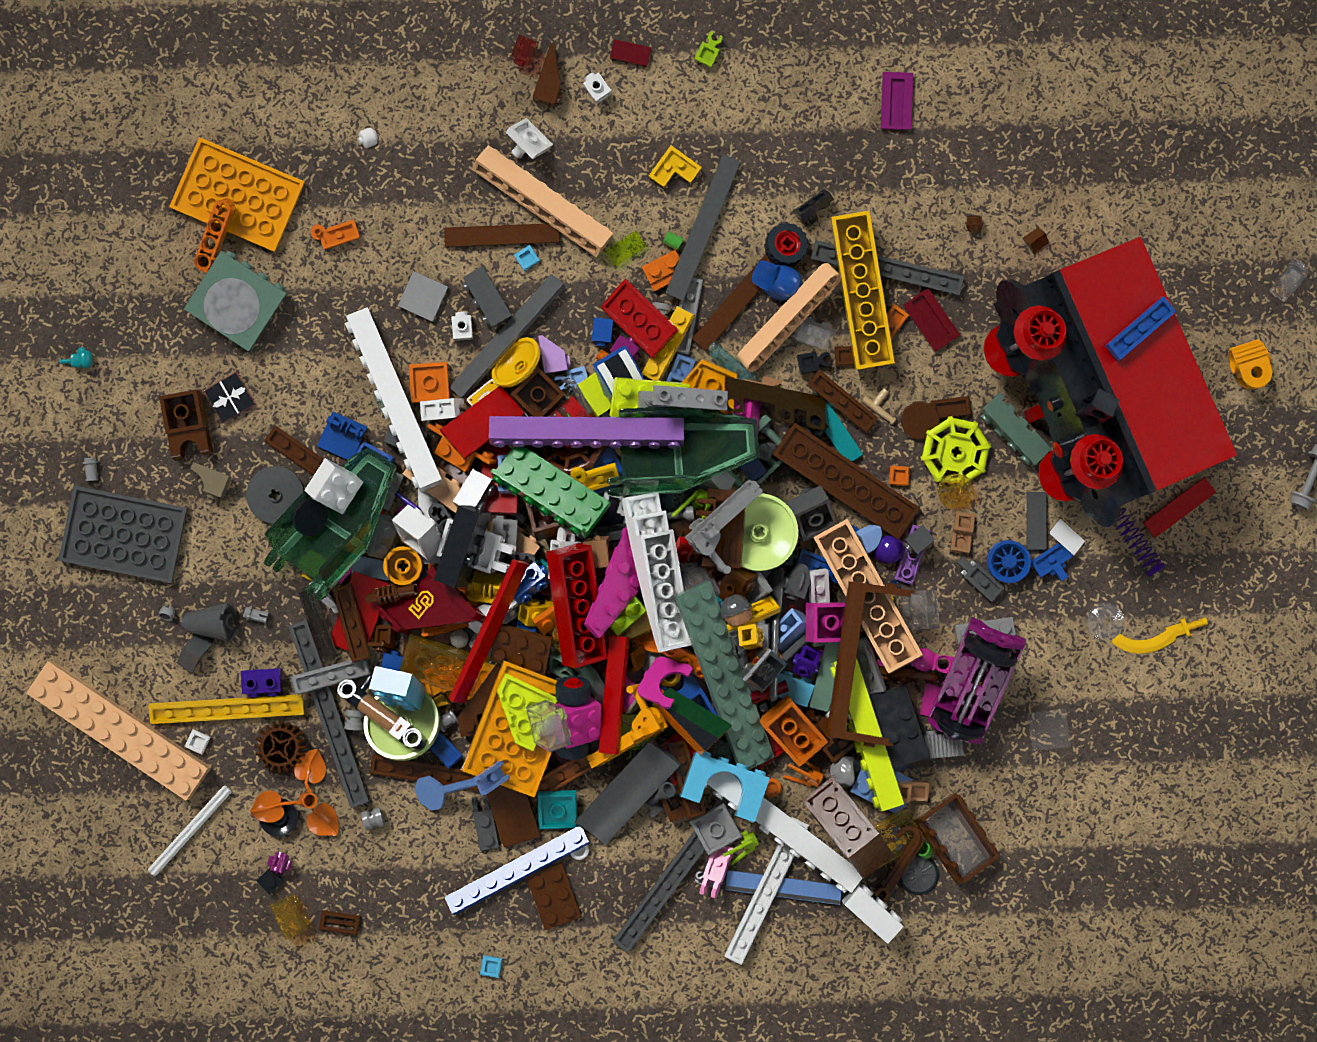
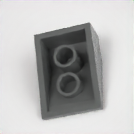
M768 646L759 649L754 660L746 664L741 673L742 678L761 693L767 689L788 664Z

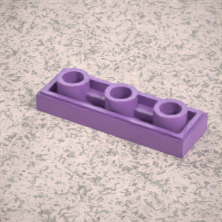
M912 525L909 535L919 526ZM905 548L904 557L899 562L894 579L913 585L924 550L916 555L915 558H911L909 556L910 553Z

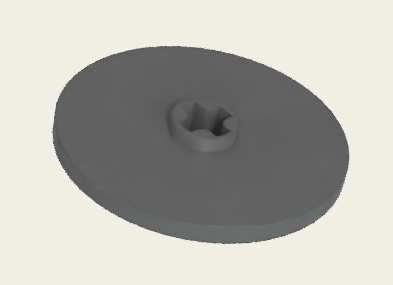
M271 466L258 471L251 478L246 491V499L251 512L257 518L267 523L279 524L291 519L294 507L304 499V489L300 479L292 471L284 467ZM273 490L280 492L277 500L270 497L273 494Z

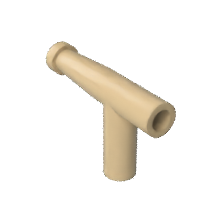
M883 388L874 401L865 396L861 402L892 425L896 418L880 407V404L889 392Z

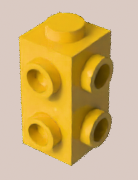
M551 597L541 600L532 598L527 603L521 604L519 606L518 620L527 627H536L532 619L554 605Z

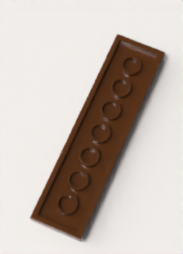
M795 422L792 423L772 453L776 458L816 485H821L825 491L875 525L880 526L881 529L896 539H900L920 507Z

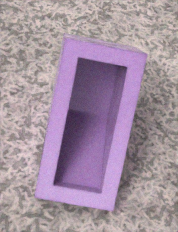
M543 335L538 336L545 374L550 375L568 371L567 367L571 366L569 355H565L564 350Z

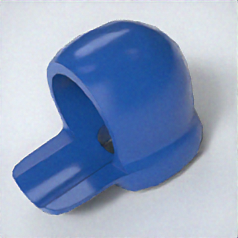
M764 260L757 264L752 274V282L764 289L770 297L779 301L789 300L803 284L802 276L795 269L785 265H775Z

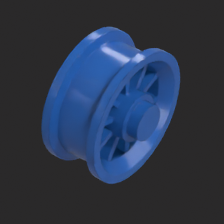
M1003 540L991 547L987 554L986 564L990 574L997 580L1005 583H1015L1023 579L1029 572L1031 557L1028 550L1022 544L1012 540Z

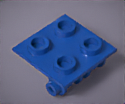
M332 412L331 416L327 418V425L317 446L352 461L367 430V426Z

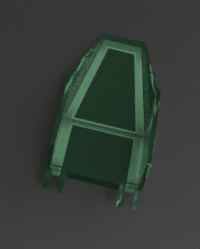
M670 406L620 409L619 417L684 418V445L677 449H671L668 446H660V448L656 449L649 448V446H641L640 448L621 446L622 477H610L607 479V484L619 485L622 483L623 487L608 489L607 493L609 496L616 497L642 495L652 492H658L659 494L681 493L755 460L760 456L757 421L735 414L721 413L719 410L713 411L708 409Z
M368 447L347 459V463L341 466L354 473L363 481V484L343 514L326 506L328 519L322 531L312 536L298 533L292 525L291 515L294 507L302 499L311 497L304 491L265 532V537L271 547V551L265 558L264 564L268 567L276 561L272 568L275 572H279L286 562L313 580L306 589V593L310 596L318 590L314 598L319 602L328 596L329 591L368 550L397 468L396 465Z

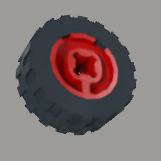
M786 222L785 224L780 223L778 226L773 227L767 235L764 244L765 253L770 261H773L775 265L790 267L791 265H796L805 256L808 249V238H806V233L802 231L801 227Z

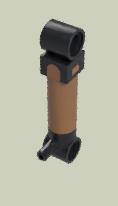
M371 675L367 676L360 687L351 680H344L339 684L338 694L346 702L350 703L401 743L405 744L412 751H421L425 748L426 737L419 730L415 729L410 723L366 692L371 683ZM349 688H353L352 693L346 695V691ZM418 736V741L411 744L412 738Z

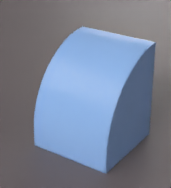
M870 524L855 532L866 553L873 551L880 543L882 530L878 525Z

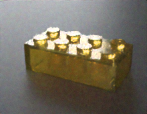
M410 634L399 671L412 674L421 683L452 691L470 652ZM479 672V674H478V676H477V679H476V681H475V683H474V685H473V687H472V689H471V692H470V694H469V697H473V694H474V691H475V688H476V685H477V682H478V679H479V676H480V672Z

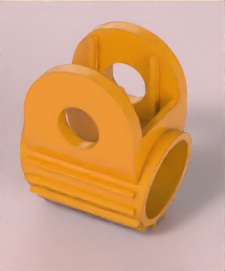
M1260 339L1229 349L1231 372L1236 376L1238 383L1242 387L1257 389L1269 383L1272 377L1271 357ZM1252 369L1257 373L1256 378L1251 374Z

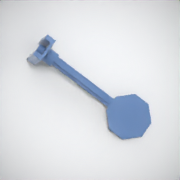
M498 761L474 778L447 785H442L431 776L421 777L417 780L415 793L419 802L432 811L444 806L446 793L477 786L482 796L497 788L510 777L503 774L500 767L504 764L503 761Z

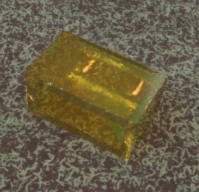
M293 893L270 904V908L286 940L308 930V925L310 924L307 914H303L300 909L302 904L299 897L294 896Z

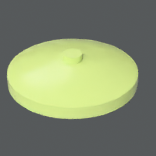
M762 493L746 506L742 567L751 571H767L780 566L791 556L796 547L798 524L792 510L786 503L775 496Z
M427 692L425 693L421 711L414 710V712L403 710L401 706H396L395 708L386 706L426 737V746L421 751H412L365 715L364 733L368 743L378 754L394 761L411 760L425 753L436 740L440 729L439 709ZM376 696L374 697V698L377 699L379 702H381L383 705L385 704L384 702H382V701L379 700V697H376ZM418 736L412 738L411 744L418 741Z

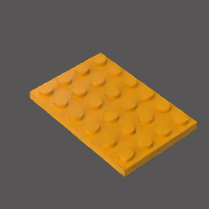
M199 137L169 207L204 223H208L214 204L222 199H231L235 204V211L227 232L276 253L304 188L305 181ZM225 204L222 205L221 207L224 208L223 212L227 211V209L225 208ZM216 221L215 227L221 229V223Z
M503 660L461 770L477 776L494 763L503 761L504 764L500 767L503 774L509 775L510 778L501 785L535 797L556 743L555 707L534 751H531L514 742L497 689L504 674L507 673L556 697L557 680Z

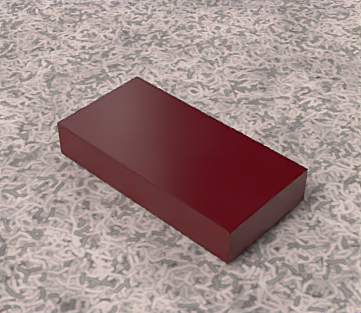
M614 39L610 59L647 67L651 47Z

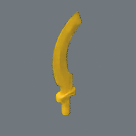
M1206 617L1190 623H1186L1184 618L1180 620L1179 624L1166 627V631L1153 638L1133 640L1119 634L1112 640V643L1126 652L1135 654L1151 653L1170 645L1176 640L1177 636L1186 634L1187 637L1192 636L1189 632L1190 630L1208 625Z

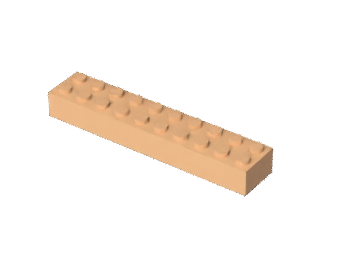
M47 661L26 693L186 801L191 799L211 769V766L54 661Z

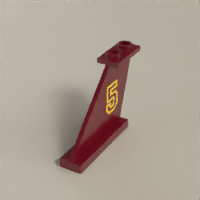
M432 566L426 571L429 575L416 583L418 587L417 595L403 597L400 601L376 607L381 612V618L392 624L391 628L398 634L402 632L407 635L411 633L409 630L476 621L483 623L486 616L459 588L435 581L434 577L437 569Z

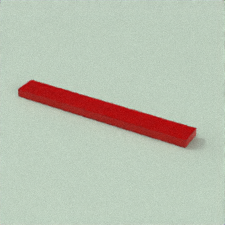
M515 559L511 561L449 696V700L452 702H466L529 566L525 561Z

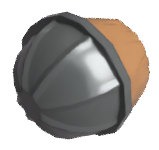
M741 595L729 596L722 603L721 618L732 626L745 624L752 618V604Z

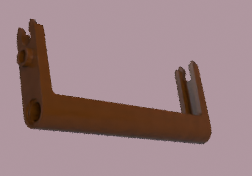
M848 581L826 736L864 742L863 746L875 747V744L893 746L890 738L847 731V719L864 601L866 600L867 592L911 597V593L915 594L914 590L898 588L899 584L887 583V586Z

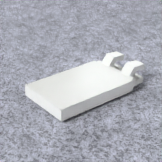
M447 519L437 556H442L454 519ZM485 531V543L480 547L478 553L479 561L474 568L489 574L496 570L506 573L510 565L499 561L501 551L512 555L515 554L517 547L504 543L505 539H503V536Z

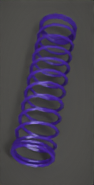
M1122 508V509L1120 510V511L1124 510V511L1120 514V516H1122V515L1125 513L1126 508ZM1130 514L1125 515L1119 518L1117 521L1125 517L1128 518L1125 521H1123L1118 527H1116L1115 530H1118L1132 523L1124 532L1120 534V536H1123L1128 532L1137 529L1130 537H1128L1124 541V543L1138 536L1141 537L1136 542H1134L1128 549H1131L1143 542H1146L1142 547H1140L1136 552H1134L1133 555H1136L1141 551L1150 548L1142 557H1140L1137 560V562H1139L1151 555H1154L1141 568H1144L1156 561H1159L1154 567H1152L1148 572H1146V575H1148L1147 577H1150L1153 574L1160 571L1162 568H1164L1165 565L1164 563L1160 564L1161 559H1156L1152 561L1156 557L1157 553H1151L1147 555L1152 550V546L1142 549L1148 543V540H1143L1137 543L1143 538L1144 534L1141 533L1134 536L1139 531V527H1135L1129 530L1135 524V521H1130L1124 524L1131 517Z

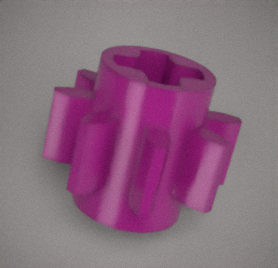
M275 852L274 856L270 855L267 862L268 866L271 867L270 872L278 875H284L285 871L289 872L292 865L291 861L288 860L289 855Z

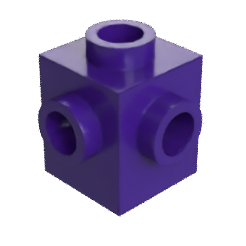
M804 645L800 653L796 652L791 662L794 664L792 672L810 679L812 674H817L821 665L819 659L822 652Z

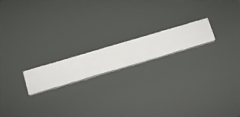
M791 817L803 828L808 829V824ZM778 843L724 957L742 965L794 858V855L789 852L791 848L786 844L781 846Z

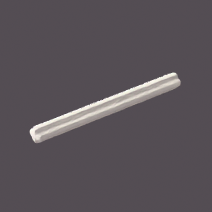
M223 786L148 868V871L153 876H156L232 793L229 787Z

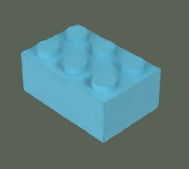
M375 666L369 686L374 696L379 697V700L384 702L385 706L391 708L401 706L403 710L414 712V710L421 711L427 690L412 674Z

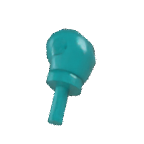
M79 347L76 354H71V359H60V364L71 363L73 368L86 369L92 365L93 356L86 348Z

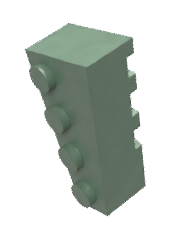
M998 393L979 411L982 414L980 416L986 424L991 423L995 427L993 431L1000 438L1004 437L1008 441L1007 445L1014 452L1017 450L1022 455L1020 458L1026 465H1036L1051 448L1036 431L1028 429L1030 428L1028 422L1021 416L1017 417L1015 415L1017 413L1016 409L1011 404L1004 403L1002 400L1005 397Z

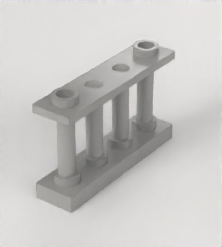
M653 385V392H638V411L713 416V410L727 411L728 391Z

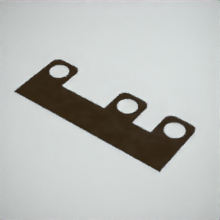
M725 376V391H728L727 411L742 413L744 398L775 404V419L777 421L793 423L795 408L806 411V424L808 427L819 430L825 428V400L820 396ZM736 399L740 403V407L732 409L729 407L728 401ZM781 409L788 410L790 418L787 420L782 419L779 416V411ZM813 415L818 416L822 421L821 425H813L810 422V417Z

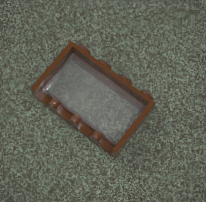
M953 793L915 819L914 822L922 831L924 837L956 885L966 883L998 859L999 855L997 854L996 847L986 838L987 835L984 829L976 823L974 814L968 811L964 805V799L957 793Z

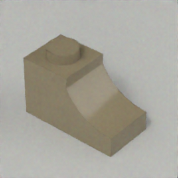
M193 462L191 470L201 477L204 484L202 491L207 492L206 496L215 500L218 497L224 498L232 477Z

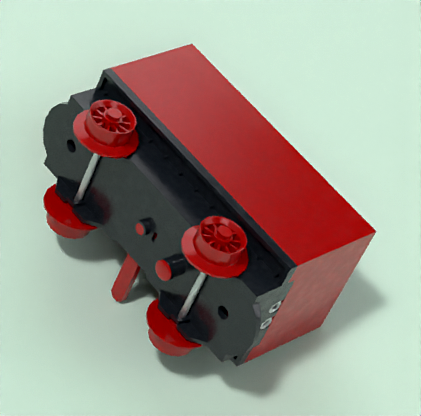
M1141 236L1055 271L1025 286L1013 279L1002 280L997 286V302L994 303L1001 322L1000 325L989 332L983 349L987 363L1000 375L1013 377L1022 374L1026 377L1031 391H1034L1039 404L1025 410V418L1029 423L1045 417L1049 425V432L1054 441L1053 450L1044 456L1039 465L1038 472L1040 485L1046 494L1055 500L1064 502L1075 499L1079 500L1087 518L1092 517L1096 523L1103 527H1110L1117 522L1122 505L1237 455L1175 313L1119 361L1105 347L1107 343L1159 298L1164 296L1170 303ZM1100 388L1119 399L1118 411L1113 418L1107 419L1105 423L1102 422L1097 426H1093L1076 416L1075 413L1082 398Z

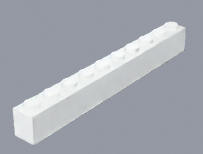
M368 307L347 315L348 322L345 323L348 333H353L355 339L352 342L356 351L360 350L362 354L359 358L363 368L367 367L369 370L367 377L370 384H375L377 390L374 393L377 401H382L384 408H381L385 419H390L392 424L389 425L390 431L399 440L396 443L400 454L403 452L405 454L404 464L407 470H411L414 477H411L414 487H419L420 492L442 484L440 474Z
M726 771L715 773L708 779L705 788L707 786L711 787L714 790L712 793L721 800L723 797L729 801L728 806L736 811L742 793L739 780L735 775ZM763 797L755 820L760 824L759 829L767 835L769 833L775 836L774 840L781 846L785 844L791 848L789 852L797 858L800 856L805 858V864L813 870L818 868L822 871L820 875L829 882L832 879L838 883L836 887L843 893L846 891L852 893L862 879L852 864Z

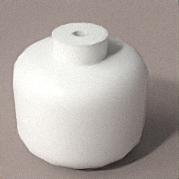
M366 128L359 132L357 140L360 145L363 144L365 148H369L377 144L378 136L375 130Z

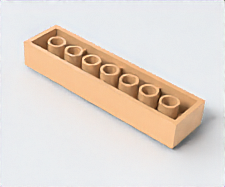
M848 519L813 537L845 596L847 595L848 581L884 586ZM867 592L861 625L888 674H891L919 659L923 654L889 594Z

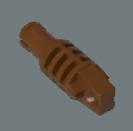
M416 583L403 586L393 584L374 588L373 593L365 595L366 603L377 601V605L400 601L403 597L417 595L418 587Z

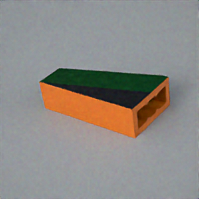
M672 688L665 692L661 690L664 696L674 699L670 709H663L656 703L652 705L661 711L669 724L700 756L732 727L727 721Z

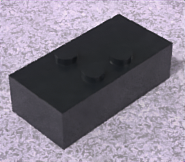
M460 505L457 507L434 577L435 581L454 588L468 586L473 568L479 561L478 553L480 547L485 543L486 537L484 534L491 512L472 505Z
M906 685L870 695V701L882 737L890 738V742L893 743V746L885 745L894 773L929 763L930 757Z

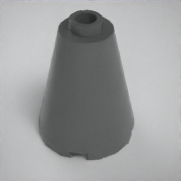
M226 602L186 613L182 617L181 626L188 633L232 641L237 632V629H234V622L238 623L237 612L233 604L230 605V603Z

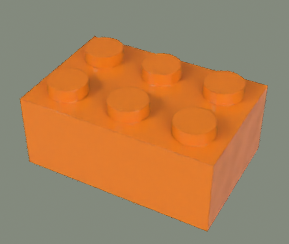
M788 694L759 720L765 730L799 767L828 743V740Z

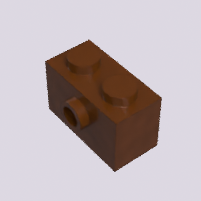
M743 567L741 569L731 568V572L725 574L715 594L723 601L732 595H741L748 599L747 595L754 588V582L758 575L754 571Z

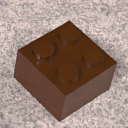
M539 367L511 393L512 398L531 417H546L566 397L565 393Z

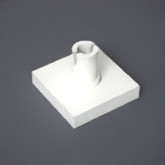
M527 118L512 125L506 131L517 143V146L512 150V154L519 159L525 153L534 159L553 146Z

